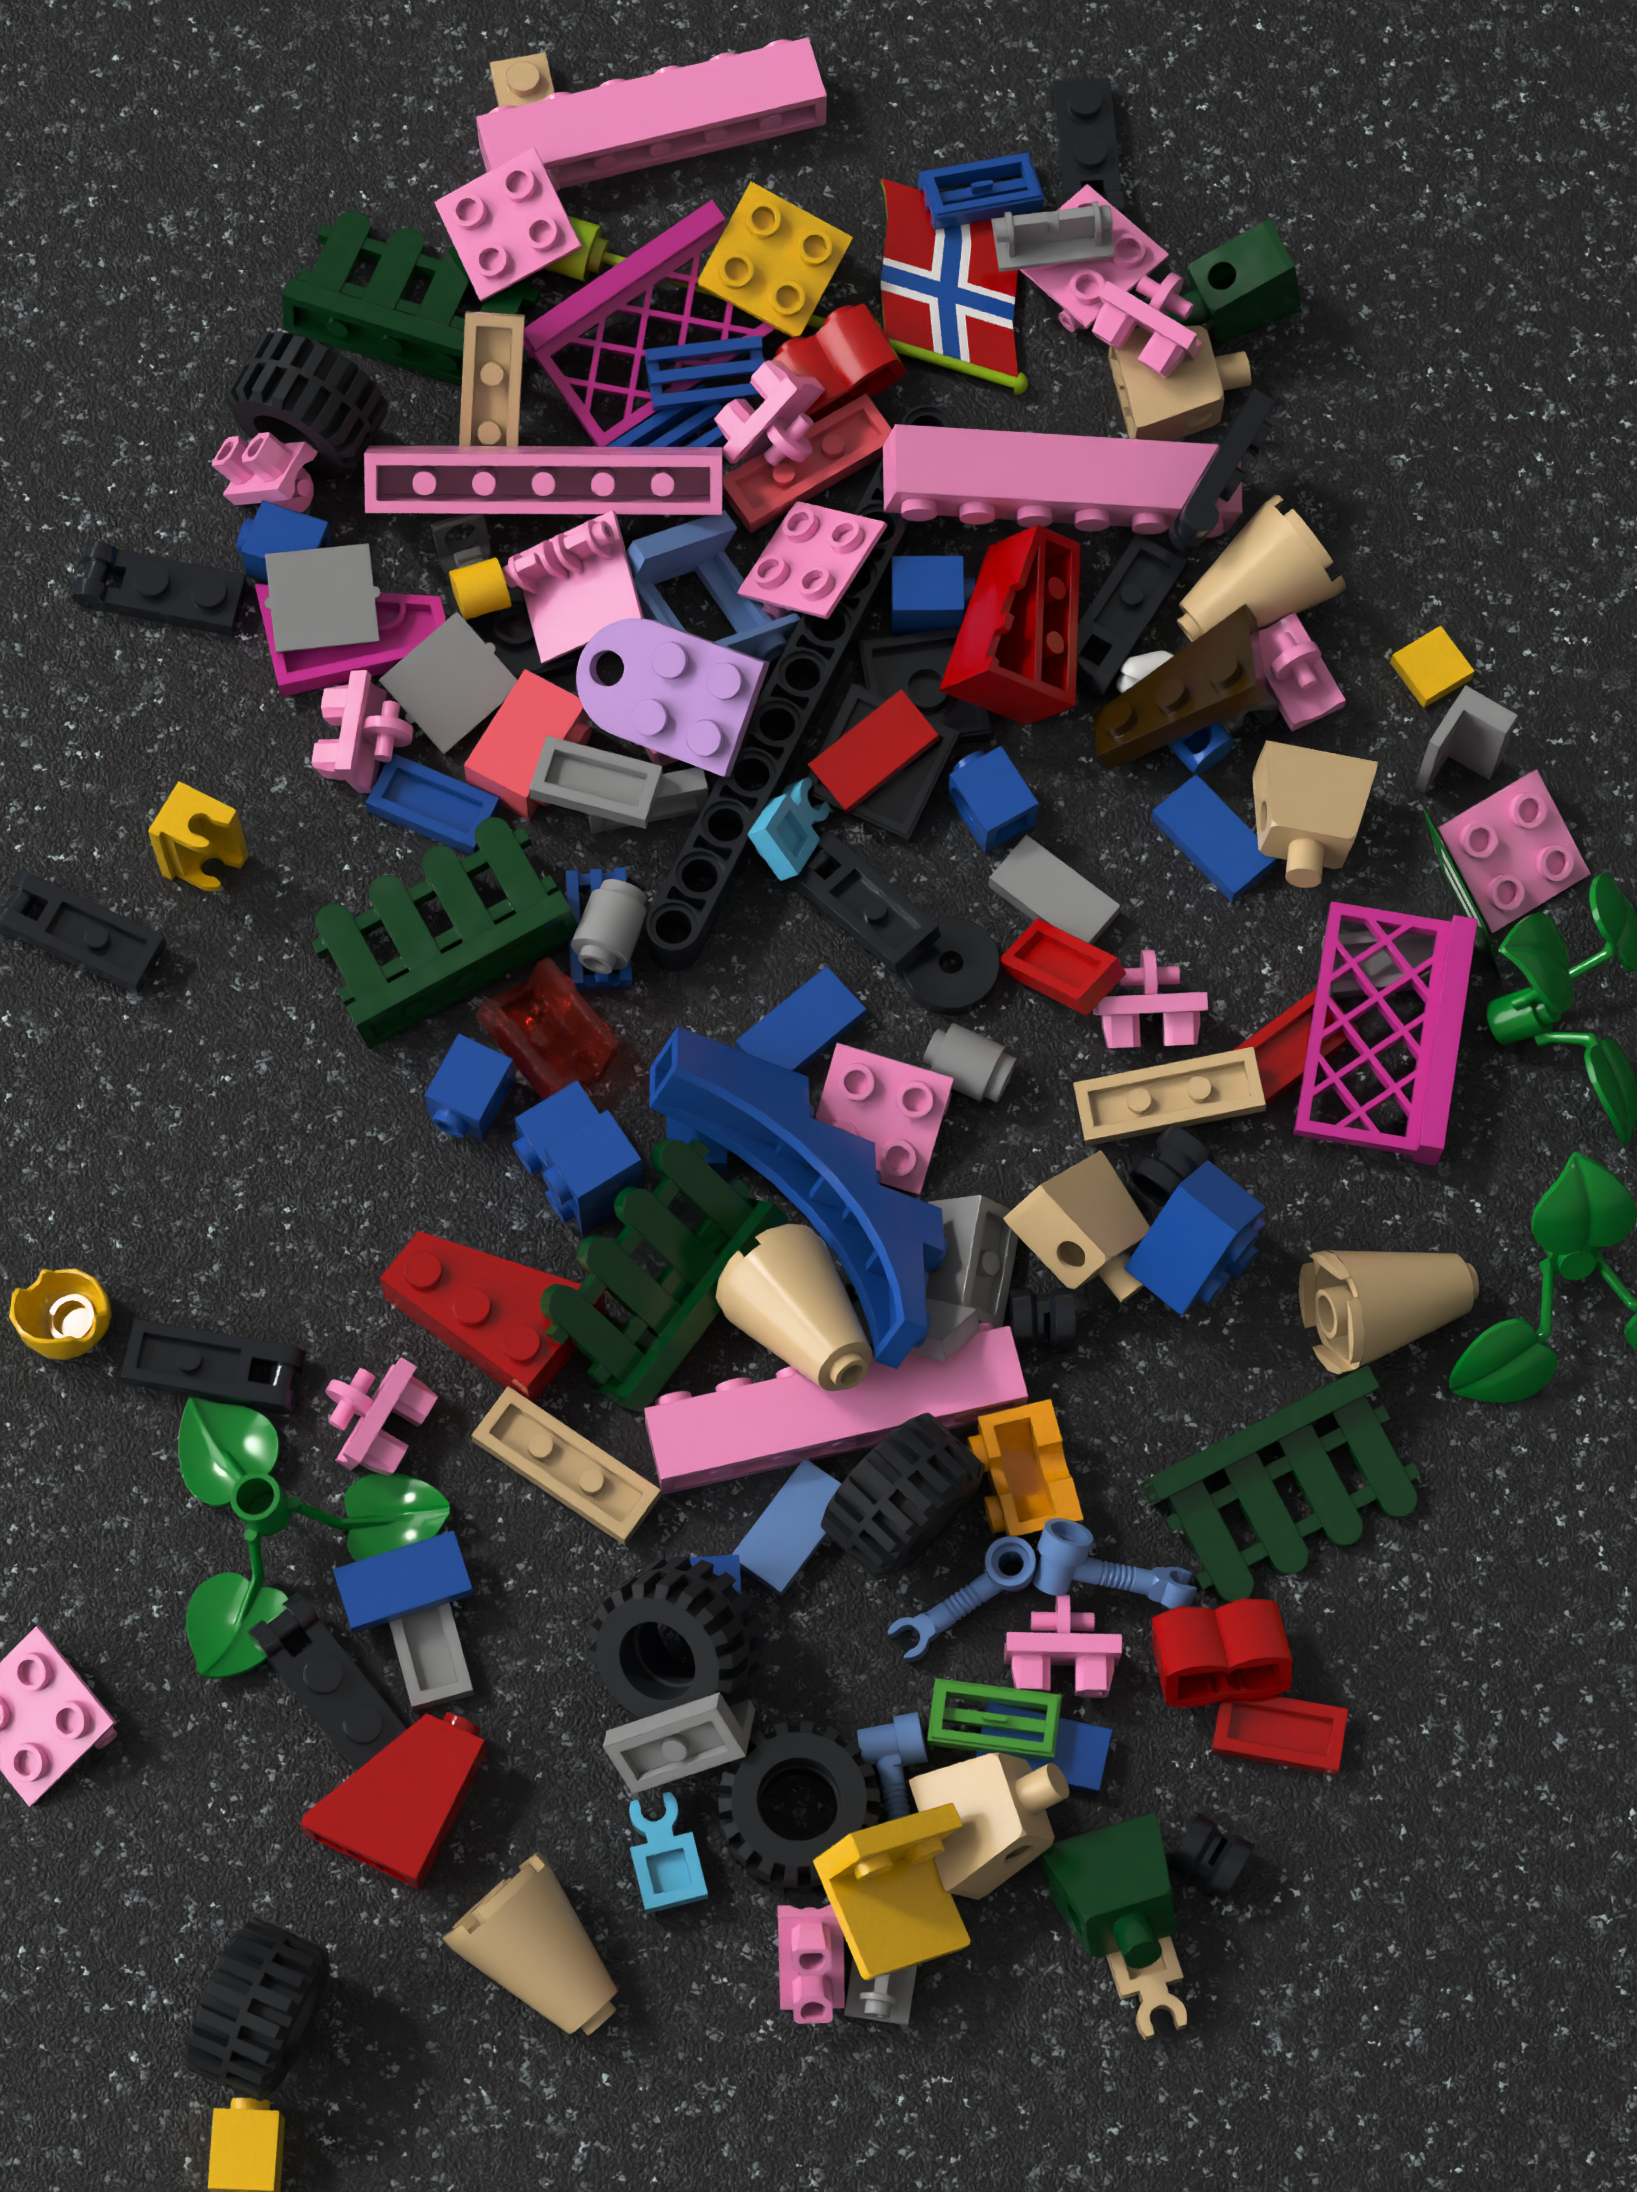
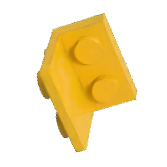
M750 182L698 279V285L702 289L792 338L800 337L834 272L842 261L853 237L759 185Z
M953 1802L852 1832L813 1860L853 1958L864 1980H871L960 1951L970 1944L969 1935L951 1893H946L934 1860L935 1856L945 1850L942 1841L963 1826Z

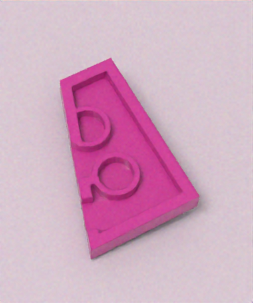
M255 584L281 697L349 682L351 671L367 670L371 677L386 674L446 621L440 596L381 592L380 597L375 599L380 642L276 653L271 610L267 609L264 605L265 599L270 597L268 585Z

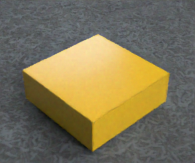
M1442 626L1437 627L1392 654L1390 664L1423 708L1472 680L1475 672Z

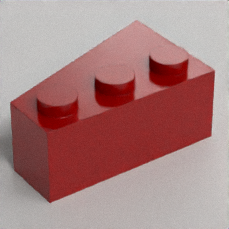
M1036 525L988 547L939 691L1025 726L1075 707L1080 543L1040 525Z
M421 1231L414 1235L380 1277L386 1301L506 1389L509 1386L532 1403L538 1399L578 1349L568 1338L561 1345L552 1341L545 1334L552 1323L541 1312L540 1298L545 1289L553 1284H562L578 1290L582 1285L580 1283ZM604 1291L593 1304L603 1316L607 1313Z

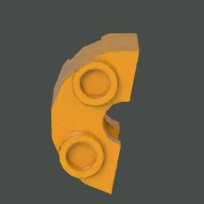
M1051 1399L978 1417L979 1435L968 1437L967 1441L969 1450L985 1465L984 1472H987L992 1495L984 1497L983 1502L992 1534L1005 1531L1007 1536H1019L1043 1530L1045 1523L1053 1518L1068 1519L1074 1522L1083 1520L1073 1478L1070 1476L1066 1465L1062 1438Z

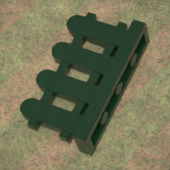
M349 211L340 215L334 227L323 224L318 233V244L325 246L313 271L302 268L297 279H289L282 293L283 330L462 386L465 318L458 317L469 291H476L455 246L450 247L445 252L442 260L424 255V237L413 228L398 229L391 235L388 244L371 239L370 221L366 215L357 211ZM362 257L379 262L367 288L350 283ZM415 274L433 279L421 305L404 300ZM533 274L485 300L480 312L521 315L524 307L535 310L539 301L540 291L532 288Z
M497 817L487 818L480 822L475 830V840L480 849L476 853L459 861L454 851L446 846H436L429 849L422 858V869L427 879L407 890L401 880L394 875L377 877L371 883L368 891L374 908L354 919L348 909L341 904H328L319 910L315 918V925L321 936L311 941V944L320 960L330 954L332 955L347 983L346 986L340 988L337 992L369 1049L573 939L578 923L551 875L541 880L537 877L523 852L524 849L532 845L523 827L512 832L509 825L503 819ZM491 868L507 898L486 909L470 878ZM438 897L454 927L433 938L417 907ZM385 926L401 956L379 967L363 936Z
M671 1138L659 1141L651 1154V1162L654 1169L663 1177L652 1193L638 1187H626L621 1190L615 1199L614 1210L619 1220L626 1225L624 1230L615 1241L598 1235L586 1237L579 1245L577 1259L580 1266L589 1275L579 1289L576 1290L562 1284H553L545 1289L540 1298L541 1312L552 1323L545 1334L552 1341L561 1345L568 1338L593 1362L587 1373L596 1382L601 1383L597 1390L612 1404L641 1413L644 1412V1408L649 1406L721 1310L716 1299L718 1279L731 1257L738 1250L745 1257L761 1245L755 1238L756 1236L768 1229L784 1225L789 1219L774 1203L747 1198L746 1195L750 1189L741 1180L732 1179L729 1184L723 1180L703 1160L710 1150L700 1140L692 1139L689 1144ZM677 1193L704 1217L693 1232L667 1209V1206ZM641 1241L667 1265L656 1281L630 1257ZM604 1289L630 1313V1316L619 1330L593 1306Z
M1369 1365L1171 1466L1140 1484L1151 1506L1165 1499L1167 1500L1174 1514L1163 1520L1170 1533L1180 1528L1182 1529L1203 1569V1572L1194 1576L1200 1591L1212 1586L1218 1598L1226 1603L1248 1598L1253 1591L1254 1580L1247 1566L1264 1557L1267 1558L1273 1570L1279 1574L1292 1575L1301 1571L1306 1566L1309 1556L1308 1549L1302 1539L1303 1537L1321 1529L1327 1541L1332 1545L1344 1547L1356 1542L1363 1531V1523L1356 1509L1375 1500L1380 1511L1390 1518H1401L1414 1510L1417 1504V1493L1411 1481L1421 1475L1414 1462L1404 1467L1402 1466L1380 1425L1391 1419L1384 1405L1372 1410L1365 1396L1380 1387ZM1329 1414L1336 1430L1318 1438L1311 1423ZM1275 1442L1282 1458L1264 1467L1257 1451ZM1343 1443L1367 1485L1351 1495H1348L1326 1453ZM1221 1471L1228 1486L1209 1495L1202 1480ZM1289 1471L1312 1512V1515L1295 1524L1272 1480ZM1234 1500L1237 1501L1258 1541L1257 1544L1242 1552H1239L1217 1510Z

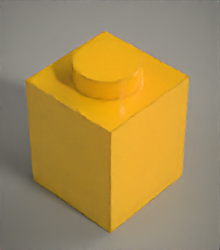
M253 2098L231 2099L230 2109H213L208 2189L211 2192H280L285 2118L280 2111L270 2110L269 2100L260 2102Z

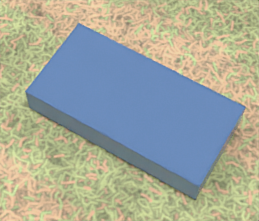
M804 1458L732 1553V1555L739 1554L740 1568L775 1594L782 1597L828 1536L820 1525L825 1509L841 1483Z

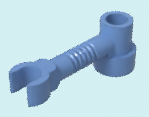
M1053 1518L1045 1523L1038 1543V1551L1041 1556L1032 1580L1039 1590L1055 1596L1066 1595L1072 1580L1095 1585L1099 1584L1100 1586L1104 1585L1105 1587H1116L1119 1590L1122 1588L1124 1591L1128 1590L1129 1592L1144 1594L1150 1600L1160 1602L1172 1609L1180 1606L1191 1607L1197 1591L1196 1587L1189 1586L1192 1572L1179 1567H1155L1152 1570L1089 1558L1088 1554L1093 1543V1535L1087 1528L1077 1522L1062 1518Z
M1006 1536L996 1540L987 1550L984 1573L971 1581L970 1585H965V1588L955 1592V1595H951L949 1599L946 1598L944 1602H940L929 1611L923 1612L915 1618L904 1617L895 1621L888 1630L889 1639L899 1636L905 1630H914L920 1635L918 1645L904 1655L905 1662L920 1660L927 1653L929 1643L938 1638L941 1632L955 1624L956 1620L965 1617L966 1613H971V1610H975L977 1606H981L982 1603L987 1602L1001 1591L1018 1592L1025 1589L1033 1580L1037 1568L1036 1557L1032 1547L1025 1540L1015 1536ZM1011 1561H1016L1023 1565L1021 1572L1014 1576H1007L1001 1572L1003 1566Z
M919 1712L893 1716L894 1723L857 1730L859 1748L862 1750V1759L865 1763L870 1762L871 1766L877 1765L887 1822L911 1815V1811H909L910 1805H908L909 1799H907L908 1794L906 1793L907 1788L904 1786L906 1783L903 1767L928 1762Z

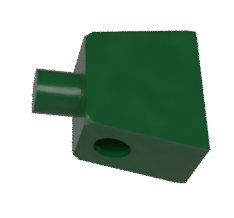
M1267 219L1191 262L1187 267L1191 292L1181 297L1194 304V308L1186 320L1171 311L1166 316L1183 326H1201L1206 323L1216 343H1224L1300 312L1301 305L1296 268L1272 221Z
M1155 1812L1055 1842L1050 1848L1040 1854L1048 1895L1089 1956L1099 1958L1121 1951L1126 1965L1134 1969L1148 1967L1160 1958L1162 1948L1158 1939L1171 1936L1177 1930L1160 1826Z

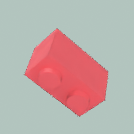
M525 669L465 762L466 783L500 797L502 807L529 821L539 804L544 807L549 805V803L531 799L529 792L546 736L585 746L590 739L592 727L589 726L588 714L583 708L580 698Z

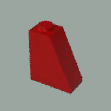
M426 1713L305 1813L300 1823L305 1836L420 1890L488 1754L485 1740L477 1737L480 1728L452 1713H446L443 1720Z

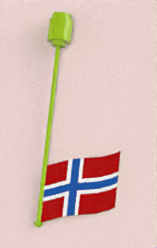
M881 178L886 204L887 231L880 292L884 332L896 353L1014 388L1013 395L1024 393L1028 387V379L1021 372L1018 376L1013 331L1018 270L999 272L992 219L933 230L930 223L931 212L926 211L924 205V192L920 193L919 189ZM568 216L582 247L543 269L585 282L591 272L600 274L604 263L616 266L626 258L608 252L609 240L601 238L602 226ZM663 280L670 284L688 288V284ZM695 286L694 291L719 298L701 287ZM811 315L807 325L821 329L824 326L825 318Z

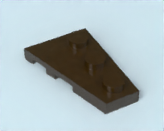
M1246 603L1093 714L1097 756L1108 770L1268 699L1257 619Z

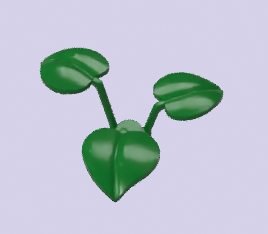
M1604 873L1594 878L1589 892V902L1593 918L1601 935L1607 941L1603 950L1567 970V947L1553 920L1542 912L1523 918L1509 932L1498 951L1510 959L1523 972L1531 986L1490 1000L1487 1004V1019L1494 1037L1503 1046L1531 1037H1535L1539 1047L1550 1043L1581 1044L1587 1049L1584 1059L1589 1078L1615 1128L1620 1141L1619 1147H1622L1630 1142L1637 1123V1077L1625 1052L1612 1037H1606L1599 1041L1598 1037L1593 1033L1552 1031L1553 1024L1560 1021L1561 1013L1569 1010L1573 1003L1574 993L1571 981L1610 960L1615 954L1625 971L1630 973L1637 970V910L1621 890L1613 876Z
M1573 1152L1561 1175L1542 1196L1535 1207L1531 1219L1532 1233L1537 1243L1543 1247L1547 1256L1545 1260L1539 1263V1268L1543 1275L1540 1326L1535 1332L1529 1322L1524 1319L1514 1318L1502 1321L1484 1331L1466 1349L1451 1372L1448 1386L1454 1394L1485 1402L1511 1403L1527 1399L1545 1387L1551 1380L1557 1367L1555 1351L1551 1346L1544 1343L1552 1333L1554 1276L1557 1274L1568 1280H1580L1590 1275L1594 1269H1597L1630 1310L1636 1312L1626 1324L1624 1336L1628 1344L1637 1351V1298L1632 1295L1618 1278L1597 1248L1608 1247L1621 1242L1630 1233L1636 1221V1205L1630 1192L1609 1169L1581 1153Z
M190 1397L183 1412L178 1438V1455L182 1478L190 1492L202 1503L215 1508L231 1504L234 1512L247 1527L244 1537L249 1545L252 1566L250 1582L241 1574L224 1572L202 1582L194 1591L188 1604L185 1622L186 1633L195 1657L197 1672L207 1679L229 1678L253 1670L266 1661L249 1638L247 1631L259 1621L264 1620L268 1623L284 1611L282 1603L288 1600V1598L278 1589L261 1587L265 1573L260 1540L262 1536H272L282 1531L289 1523L293 1513L301 1514L336 1530H349L347 1547L351 1556L357 1562L438 1536L451 1516L450 1503L437 1489L422 1480L399 1473H393L390 1476L375 1473L359 1479L347 1489L344 1505L349 1518L333 1516L303 1503L299 1497H288L276 1480L270 1476L279 1460L280 1440L276 1429L265 1416L244 1406L222 1404Z

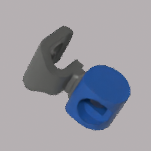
M1267 690V700L1166 745L1193 775L1197 774L1199 776L1217 765L1230 752L1234 745V738L1231 732L1236 731L1243 725L1245 714L1251 711L1263 724H1270L1278 716L1279 702Z

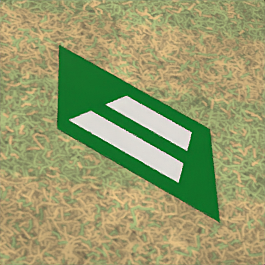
M1423 808L1440 867L1466 917L1478 919L1476 936L1502 984L1486 927Z

